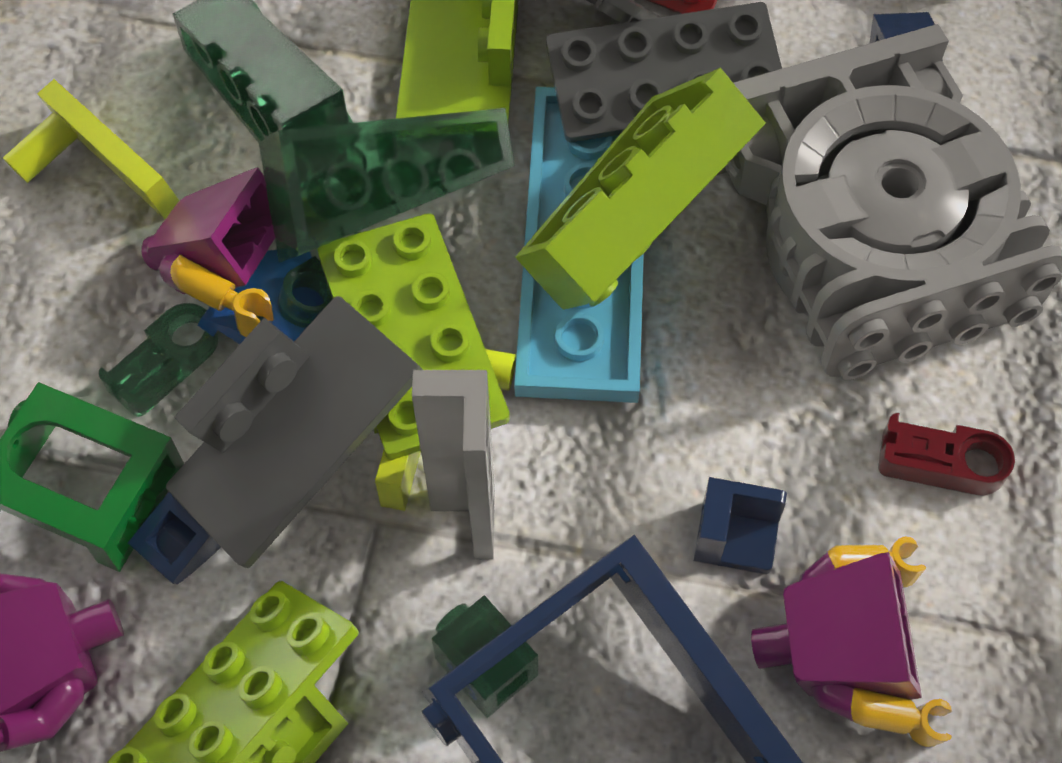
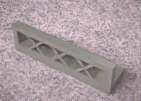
M413 370L412 401L431 511H469L474 559H494L495 484L487 370Z

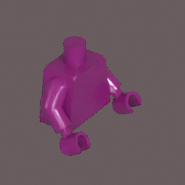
M0 573V752L52 739L83 702L84 694L97 685L98 679L89 650L124 636L120 618L110 599L76 612L71 599L57 583L46 582L40 578Z

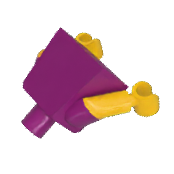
M257 167L182 198L157 232L144 239L141 253L146 265L155 271L159 270L163 281L176 291L188 294L218 311H222L225 307L234 311L238 331L241 335L247 337L260 323L257 316L274 321L272 305L267 293L262 289L251 288L237 293L235 292V287L247 284L287 219L294 220V234L298 240L305 243L320 242L323 239V229L328 226L327 209L325 204L316 197L301 198L295 203L289 202V195L275 191Z
M905 536L899 538L889 551L884 545H836L801 574L799 582L790 584L784 589L783 597L787 623L752 629V650L758 668L765 669L792 664L796 683L809 696L814 697L819 707L864 727L899 734L909 733L917 744L924 747H934L950 740L952 735L935 732L930 727L927 718L928 714L945 716L951 713L950 704L942 699H933L916 708L912 699L922 698L903 587L913 585L925 571L926 566L922 564L911 566L902 559L910 557L918 548L916 541L912 537Z

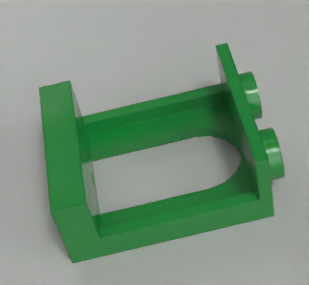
M38 382L28 398L21 401L14 408L8 421V428L0 438V511L3 510L87 547L98 563L120 572L133 551V548L128 544L129 540L168 493L166 489L168 481L184 465V462L171 437ZM55 427H60L130 457L98 510L23 478Z

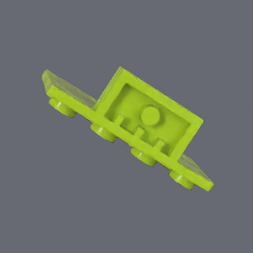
M519 0L410 1L395 120L397 132L504 138L508 135Z
M423 214L322 243L317 247L318 256L332 298L336 296L342 297L423 370H487L491 429L509 422L510 413L433 214ZM412 387L373 430L374 434H379L385 455L390 460L421 451L412 401Z
M283 581L276 582L267 593L255 601L246 616L221 643L214 646L207 653L204 661L171 696L158 706L155 714L107 763H315L349 724L316 688L315 683L358 636L359 631L351 621Z

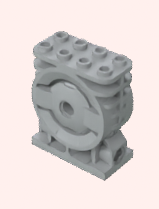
M939 24L734 82L735 86L766 124L717 175L728 172L739 195L766 205L768 218L766 249L771 270L780 288L791 301L797 313H804L809 317L806 325V335L810 343L814 346H825L821 357V365L825 373L830 377L842 376L843 380H854L872 371L876 365L898 359L900 362L913 361L925 355L932 347L954 341L955 344H965L983 335L987 329L1008 323L1011 327H1017L1026 324L1041 314L1043 302L1048 298L1054 286L1062 279V249L1059 246L1053 245L1042 247L1049 235L1050 229L1041 216L1032 215L1025 217L1031 202L1026 193L1021 191L1019 173L1008 147L985 120L966 106L960 104L963 94L942 61L949 40ZM829 173L827 179L817 180L818 177ZM964 216L969 228L961 237L942 247L956 233Z

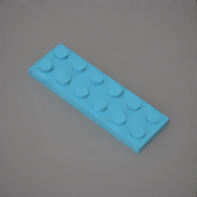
M536 86L525 245L619 136L615 135L577 142L566 141L555 87ZM644 254L636 259L617 279L618 285L613 293L603 302L593 307L586 304L563 310L523 267L514 384L515 397L638 403L640 394Z

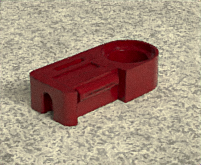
M894 413L890 416L882 434L878 470L886 477L974 495H989L1002 487L1015 465V455L1010 444L1000 435L986 430L956 425L953 432L899 422L900 413ZM971 450L988 452L995 458L998 464V473L993 476H980L974 473L966 464L965 453Z

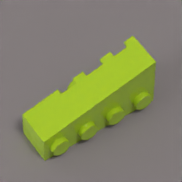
M721 67L653 96L515 258L563 310L589 304L591 307L600 304L616 289L619 276L647 251L652 242L753 138L766 122Z

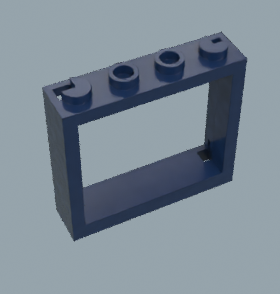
M635 534L609 551L422 691V694L430 703L429 706L422 710V714L445 746L448 747L456 740L471 763H503L455 694L611 578L746 763H803Z

